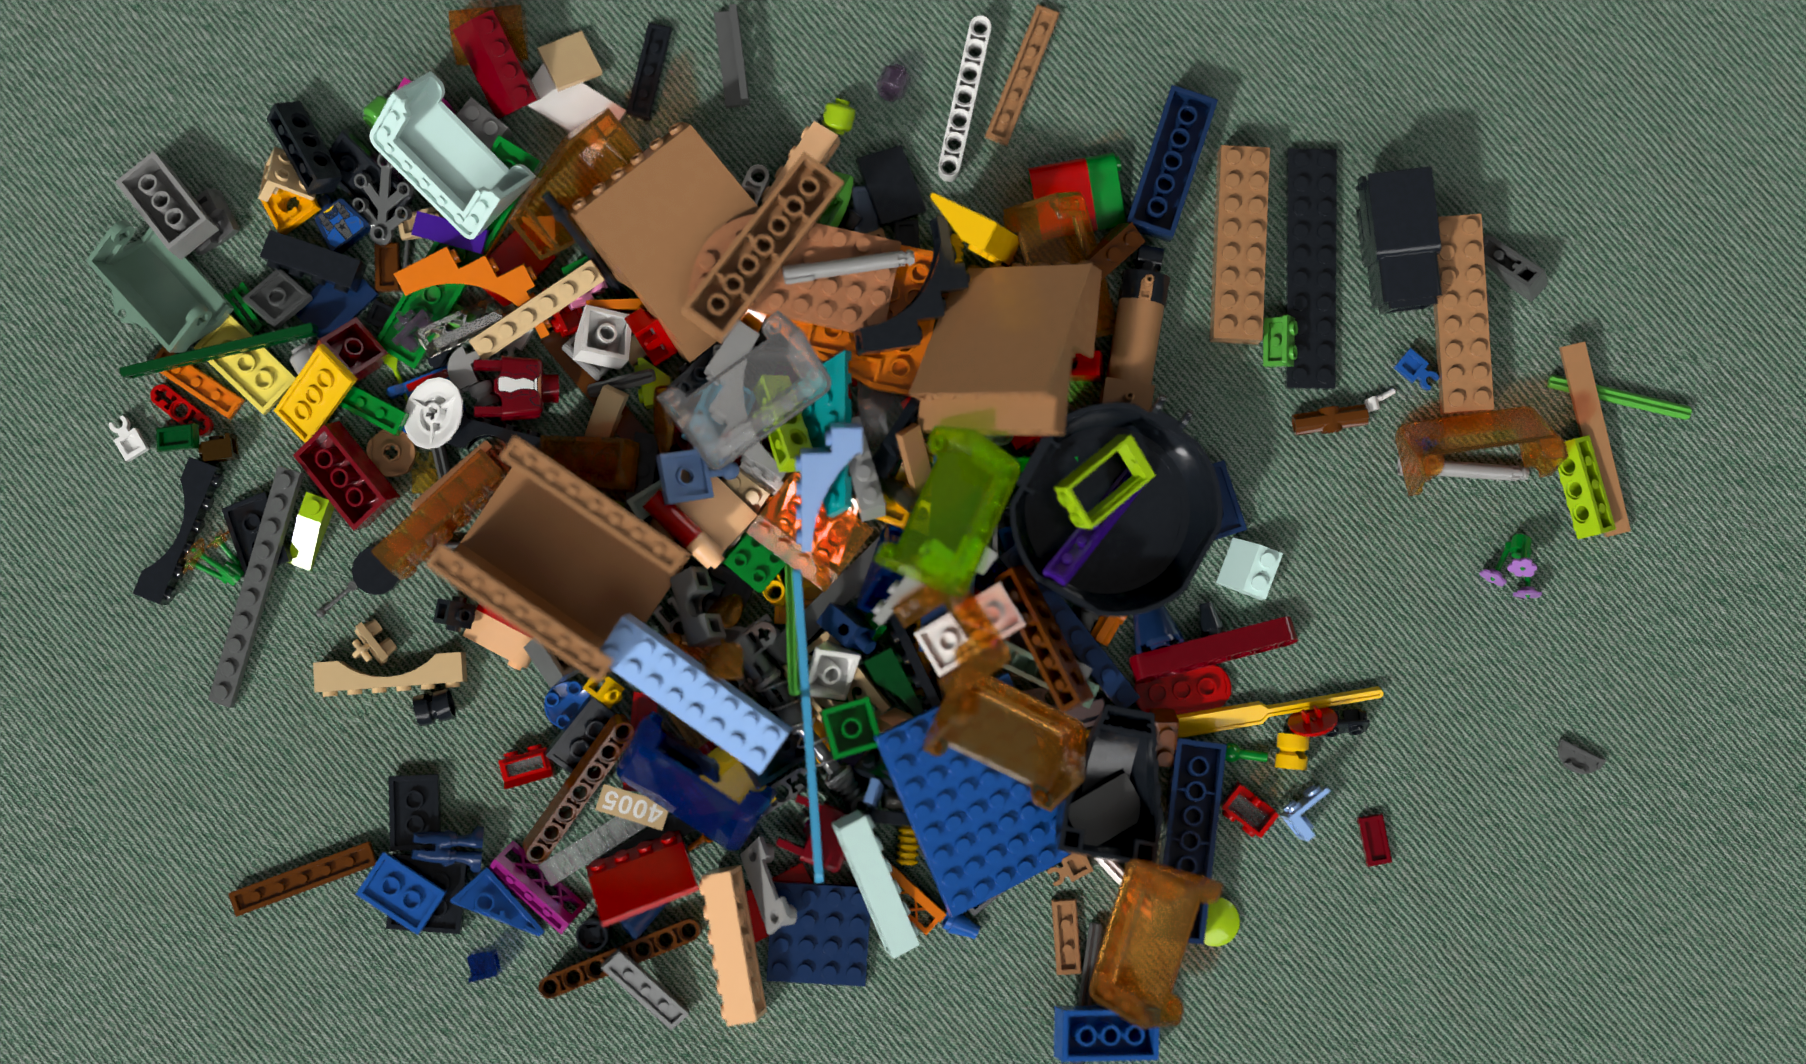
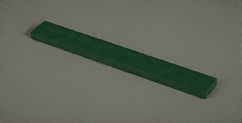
M307 323L120 367L119 371L122 377L134 379L317 336L319 330L317 325Z

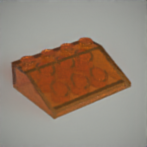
M792 472L753 520L746 533L793 569H801L802 576L825 592L874 529L865 522H862L861 519L849 510L835 517H827L822 501L813 533L812 552H802L801 544H796V529H801V520H796V505H801V495L796 496V480H801L800 472Z

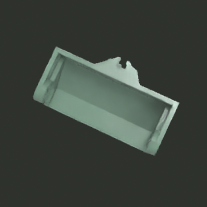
M120 220L108 230L86 262L112 289L115 316H121L122 310H125L126 316L121 319L122 323H137L141 327L147 328L169 353H184L192 344L220 327L234 310V307L187 256L180 260L171 253L151 227L140 240L126 245L133 236L135 229L127 220Z

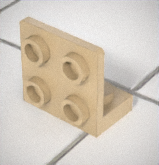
M274 147L264 167L258 199L268 202L271 195H276L280 188L309 200H314L316 194L308 195L284 150Z

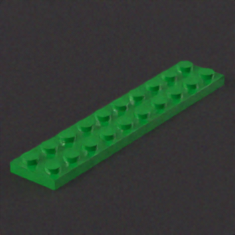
M498 135L490 148L509 169L516 164H523L535 174L542 163L500 135ZM522 194L485 229L489 230L484 254L435 241L426 257L449 246L450 250L455 249L461 259L458 265L462 267L486 255ZM441 284L420 289L407 296L403 293L376 340L387 353L417 370L432 346V340L438 330H441L449 314L453 311L468 285Z

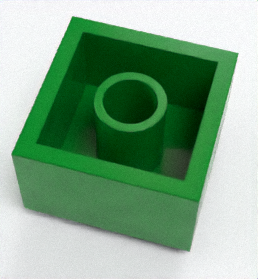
M869 697L819 712L833 760L878 747L874 736L879 734V729Z

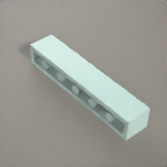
M856 810L831 823L885 951L895 959L919 946L920 944L916 937L919 935L915 924L909 921L907 915L910 914V910L905 901H901L899 897L901 889L895 879L892 880L890 875L892 867L886 858L883 859L880 852L883 850V846L879 838L873 835L872 829H874V824L871 818Z

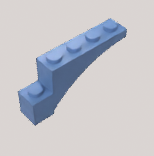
M830 423V431H826V446H831V448H800V456L795 457L796 471H800L801 480H796V496L801 495V505H796V520H801V529H796V544H801L802 552H812L816 518L830 485L849 460L857 453H862L861 423Z

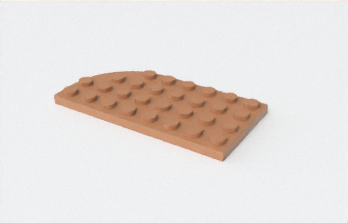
M755 214L743 216L725 224L706 241L695 261L687 297L690 298ZM815 223L783 266L900 251L902 242ZM781 267L749 310L853 333L859 328L877 325L886 321L896 268L785 284Z

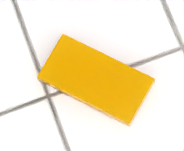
M322 344L314 351L273 411L306 443L326 424L357 381V378Z

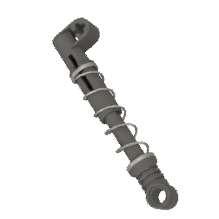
M760 621L729 643L727 648L751 678L752 686L756 689L755 691L761 692L769 702V710L775 711L783 722L793 728L791 731L793 735L798 733L801 736L797 742V747L805 748V745L799 746L802 739L805 742L802 699L797 700L795 696H790L787 686L788 681L782 680L779 676L781 674L780 670L776 666H772L762 653L764 649L775 641L776 630L770 622ZM762 627L764 630L769 628V639H759L763 645L759 649L748 633L752 631L757 637L760 634L759 628ZM755 662L758 663L767 675L766 678H763L753 665ZM776 687L779 691L777 695L772 691V688ZM780 694L784 698L782 702L778 699ZM812 718V725L815 723L816 718ZM813 730L814 755L820 762L815 767H824L828 773L825 784H827L829 789H833L835 792L839 791L838 796H843L841 800L843 802L847 801L845 805L852 813L856 811V804L864 801L866 790H861L863 786L858 785V780L854 781V769L850 764L840 766L839 763L843 758H840L838 762L833 760L831 752L825 746L828 742L826 740L827 737L820 739ZM868 808V810L862 814H864L865 816H869V811L873 808Z

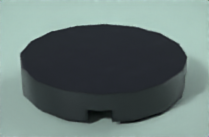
M378 546L370 547L360 552L355 558L352 566V576L357 587L365 593L382 595L392 591L401 580L402 566L399 558L391 550Z

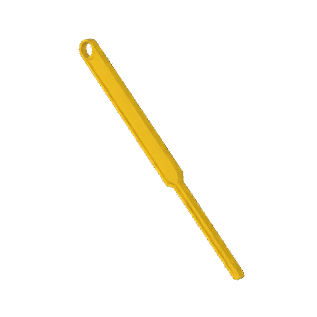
M1379 686L1271 705L1255 701L1176 715L1180 722L1178 738L1259 725L1272 716L1301 712L1303 709L1306 711L1313 710V705H1316L1318 708L1381 698L1384 693ZM1087 730L1081 735V747H1083L1084 741L1091 730Z

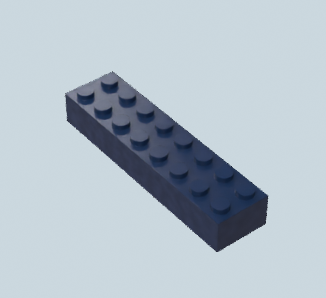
M1177 739L1174 762L1169 772L1150 934L1152 938L1204 945L1227 748L1225 744Z

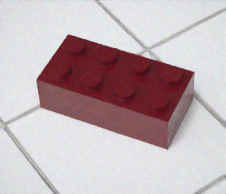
M340 421L324 424L293 454L294 458L353 531L370 526L400 497Z

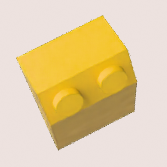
M720 746L707 756L714 758L718 762L721 781L715 783L704 775L696 778L737 830L777 799L767 785L757 790L740 760Z

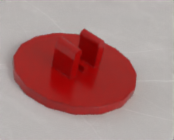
M1313 705V710L1306 711L1303 709L1301 712L1292 713L1288 719V727L1296 735L1305 737L1319 736L1333 730L1337 725L1338 717L1335 711L1328 707L1318 708L1316 705Z

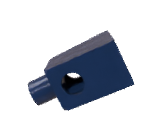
M830 602L816 621L817 624L845 647L860 650L866 654L872 652L876 647V642L872 640L876 630L855 609Z

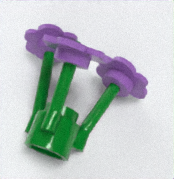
M1515 534L1512 536L1511 542L1505 543L1504 551L1495 569H1484L1479 574L1490 583L1504 586L1507 580L1502 578L1503 574L1500 570L1509 552H1511V556L1516 559H1513L1512 563L1508 565V571L1514 572V575L1518 577L1525 576V587H1521L1519 591L1514 592L1513 596L1520 598H1539L1542 596V592H1537L1535 587H1531V576L1537 570V565L1533 564L1530 559L1532 539L1527 535Z

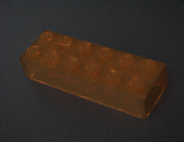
M480 449L371 552L401 581L404 578H410L417 571L416 567L422 561H428L440 544L444 545L453 537L452 533L458 527L462 528L471 520L470 516L476 510L480 511L485 508L489 502L488 499L496 492L505 479V473Z

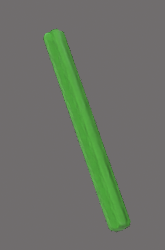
M1554 374L1549 376L1548 388L1569 392L1566 377ZM1596 385L1599 400L1684 420L1689 419L1691 416L1692 408L1690 406Z
M791 555L790 561L785 566L788 693L790 696H800L801 680L792 569H799V559L797 556Z

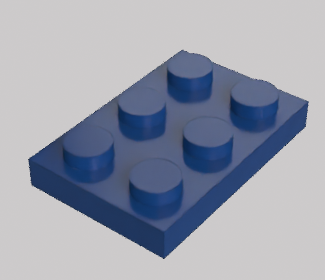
M385 851L368 874L356 895L413 933L419 935L447 891Z

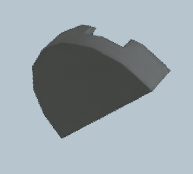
M1559 739L1557 747L1558 757L1563 766L1571 772L1578 774L1592 773L1601 769L1606 760L1584 749Z

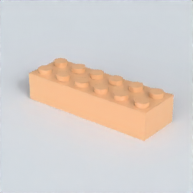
M742 865L713 869L701 876L702 880L699 881L701 895L705 896L704 916L706 920H709L710 925L708 940L710 945H713L715 953L712 956V962L719 976L717 991L719 994H722L723 999L721 1014L723 1019H726L727 1026L757 1022L767 1012Z

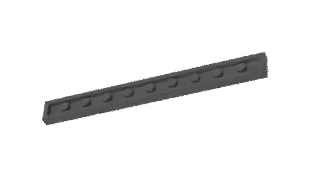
M283 466L277 467L208 700L229 708L235 706L304 476L302 472Z

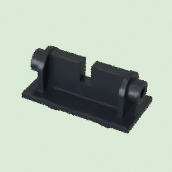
M1361 709L1343 710L1344 719H1340L1339 712L1335 711L1338 717L1337 725L1333 730L1323 735L1325 737H1335L1342 733L1359 735L1367 730L1370 720H1367L1366 711H1361Z

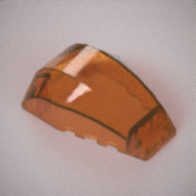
M609 108L604 109L563 138L529 186L508 222L539 260H543L570 247L576 241L563 224L557 222L551 214L552 210L543 200L542 195L550 191L559 204H563L567 210H570L572 204L577 199L588 196L592 193L591 189L596 184L606 182L611 178V173L619 167L624 168L631 162L632 156L639 152L643 153V151ZM569 214L568 216L571 218V220L574 222V224L577 226V228H578V229L580 230V232L583 234V232L581 231V229L578 227V225L575 223V221L573 220V218H572V217L570 216V214Z

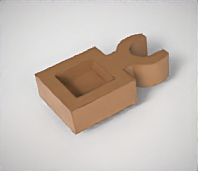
M1071 854L1062 859L1061 863L1063 866L1050 867L1047 873L1048 875L1052 872L1059 873V879L1052 882L1054 886H1058L1063 883L1067 876L1073 882L1094 870L1086 856Z

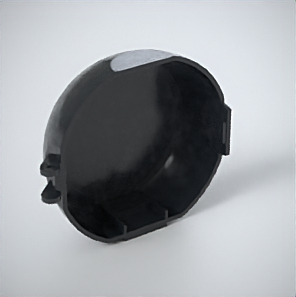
M1162 393L1149 411L1131 403H1102L1088 406L1066 415L1064 435H1045L1036 438L1034 442L1036 448L1020 477L1013 479L1011 482L1015 489L1010 499V525L1014 542L1023 563L1039 583L1097 615L1111 617L1138 615L1158 609L1176 599L1188 588L1221 529L1222 495L1215 469L1201 444L1196 439L1182 432L1190 421L1193 411L1187 409L1179 421L1160 410L1167 398ZM1118 434L1132 435L1156 476L1148 481L1065 586L1045 577L1043 570L1078 528L1071 521V514L1068 509L1059 502L1057 498L1058 493L1054 487ZM1118 451L1071 488L1086 514L1097 505L1122 472L1128 468Z

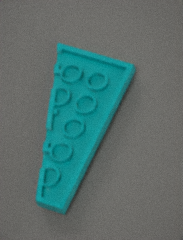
M842 351L792 382L794 394L800 407L805 427L808 430V437L812 448H831V446H826V431H830V423H851V399L848 397V384L851 383V374L848 373V361H851L850 351ZM848 463L838 473L823 499L827 517H835L852 507V478L848 475Z

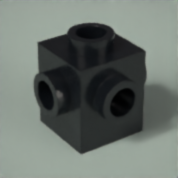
M452 596V600L438 598L433 622L446 625V630L461 632V628L471 629L475 619L476 605L467 604V598Z

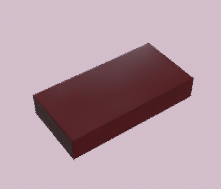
M1383 814L1358 817L1357 821L1366 866L1371 867L1392 863Z

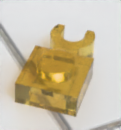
M416 452L415 461L419 465V469H412V494H423L438 481L437 470L431 469V465L434 463L432 452H429L427 461H422L421 453Z

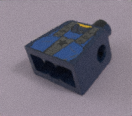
M328 194L317 199L322 212L315 216L314 219L331 251L342 254L370 233L371 225L344 199L340 198L333 202Z

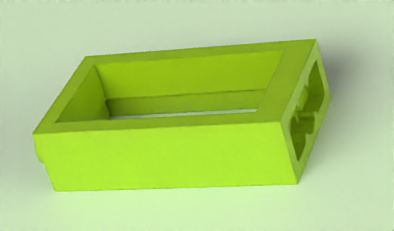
M1118 434L1054 488L1058 493L1057 498L1059 502L1071 514L1070 519L1073 524L1079 528L1092 529L1156 475L1132 435ZM1118 451L1133 476L1086 514L1071 488Z

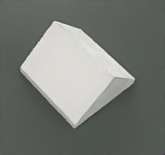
M828 640L817 646L808 669L810 696L846 700L861 655Z

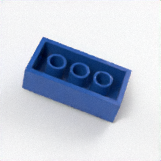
M1150 1004L1055 1006L1054 1057L1062 1062L1159 1060L1160 1009Z

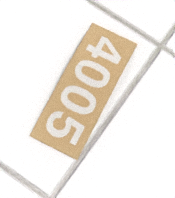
M604 784L595 810L663 830L671 804Z

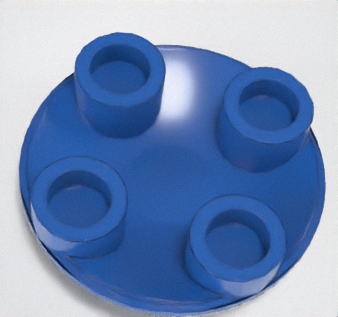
M563 681L549 690L545 697L544 709L547 718L552 724L563 729L589 695H591L583 689V684L576 681Z

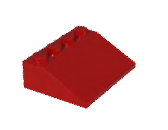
M679 830L667 832L651 841H643L636 847L620 850L610 857L596 859L589 865H586L588 880L603 927L699 890L691 861Z

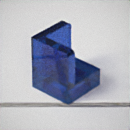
M497 949L472 954L467 957L471 976L468 977L469 983L498 976L502 973Z

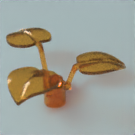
M739 594L723 597L713 603L707 613L720 614L723 627L729 629L737 623L741 616L742 597ZM670 633L663 636L681 650L686 649L706 659L705 669L710 676L719 679L742 678L744 652L738 643H726L725 639L720 640L722 645L714 646L710 650V656L693 647H688L687 644H682V636L680 634Z

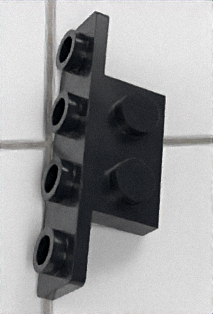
M714 345L709 347L690 364L688 361L682 364L676 370L678 375L666 387L667 391L680 406L685 405L707 385V375L704 372L713 359Z
M911 397L874 454L872 460L877 477L887 480L901 459L902 455L896 434L913 423L918 424L919 399Z
M660 726L654 728L658 746L665 752L651 760L653 769L682 787L690 784L701 775L715 783L721 781L719 774L720 766L714 758L703 754L699 749H695L687 744L685 740L677 738L670 731H666Z

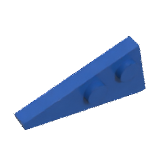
M485 868L450 900L455 905L533 935L540 936L545 932L488 868Z

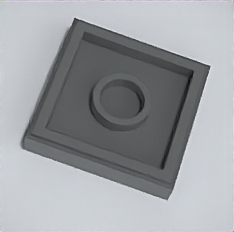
M280 269V271L275 270L246 294L243 300L277 331L311 302L313 297L286 272Z

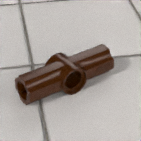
M1365 404L1342 408L1331 406L1317 409L1314 412L1293 414L1292 429L1295 436L1318 432L1328 434L1339 432L1346 428L1369 425L1368 409Z

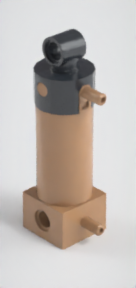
M1141 245L1138 248L1135 268L1137 269H1125L1122 272L1107 373L1101 385L1098 404L1131 403L1146 411H1149L1152 406L1155 385H1152L1164 308H1166L1168 288L1171 280L1169 276L1159 273L1164 255L1163 248Z

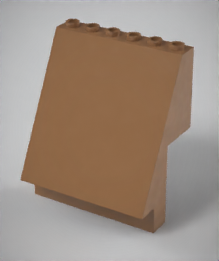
M677 122L668 129L669 132L665 136L654 139L649 144L650 147L647 150L632 156L631 162L624 168L619 167L611 173V178L606 182L596 184L591 189L592 193L585 198L577 199L568 212L617 281L634 290L652 317L659 320L680 356L691 363L717 342V340L681 314L683 306L690 299L687 296L697 256L706 241L718 229L740 217L756 214L760 208L692 125L685 122Z
M1079 261L1078 264L1073 265L1068 262H1056V265L1034 263L1033 266L1014 263L1011 264V267L991 264L989 268L969 265L967 268L970 275L969 287L962 291L948 293L946 311L944 312L945 316L937 321L909 392V395L920 400L918 424L921 427V431L928 435H1064L1072 358H1075L1076 353H1081L1088 358L1094 357L1102 271L1090 261Z

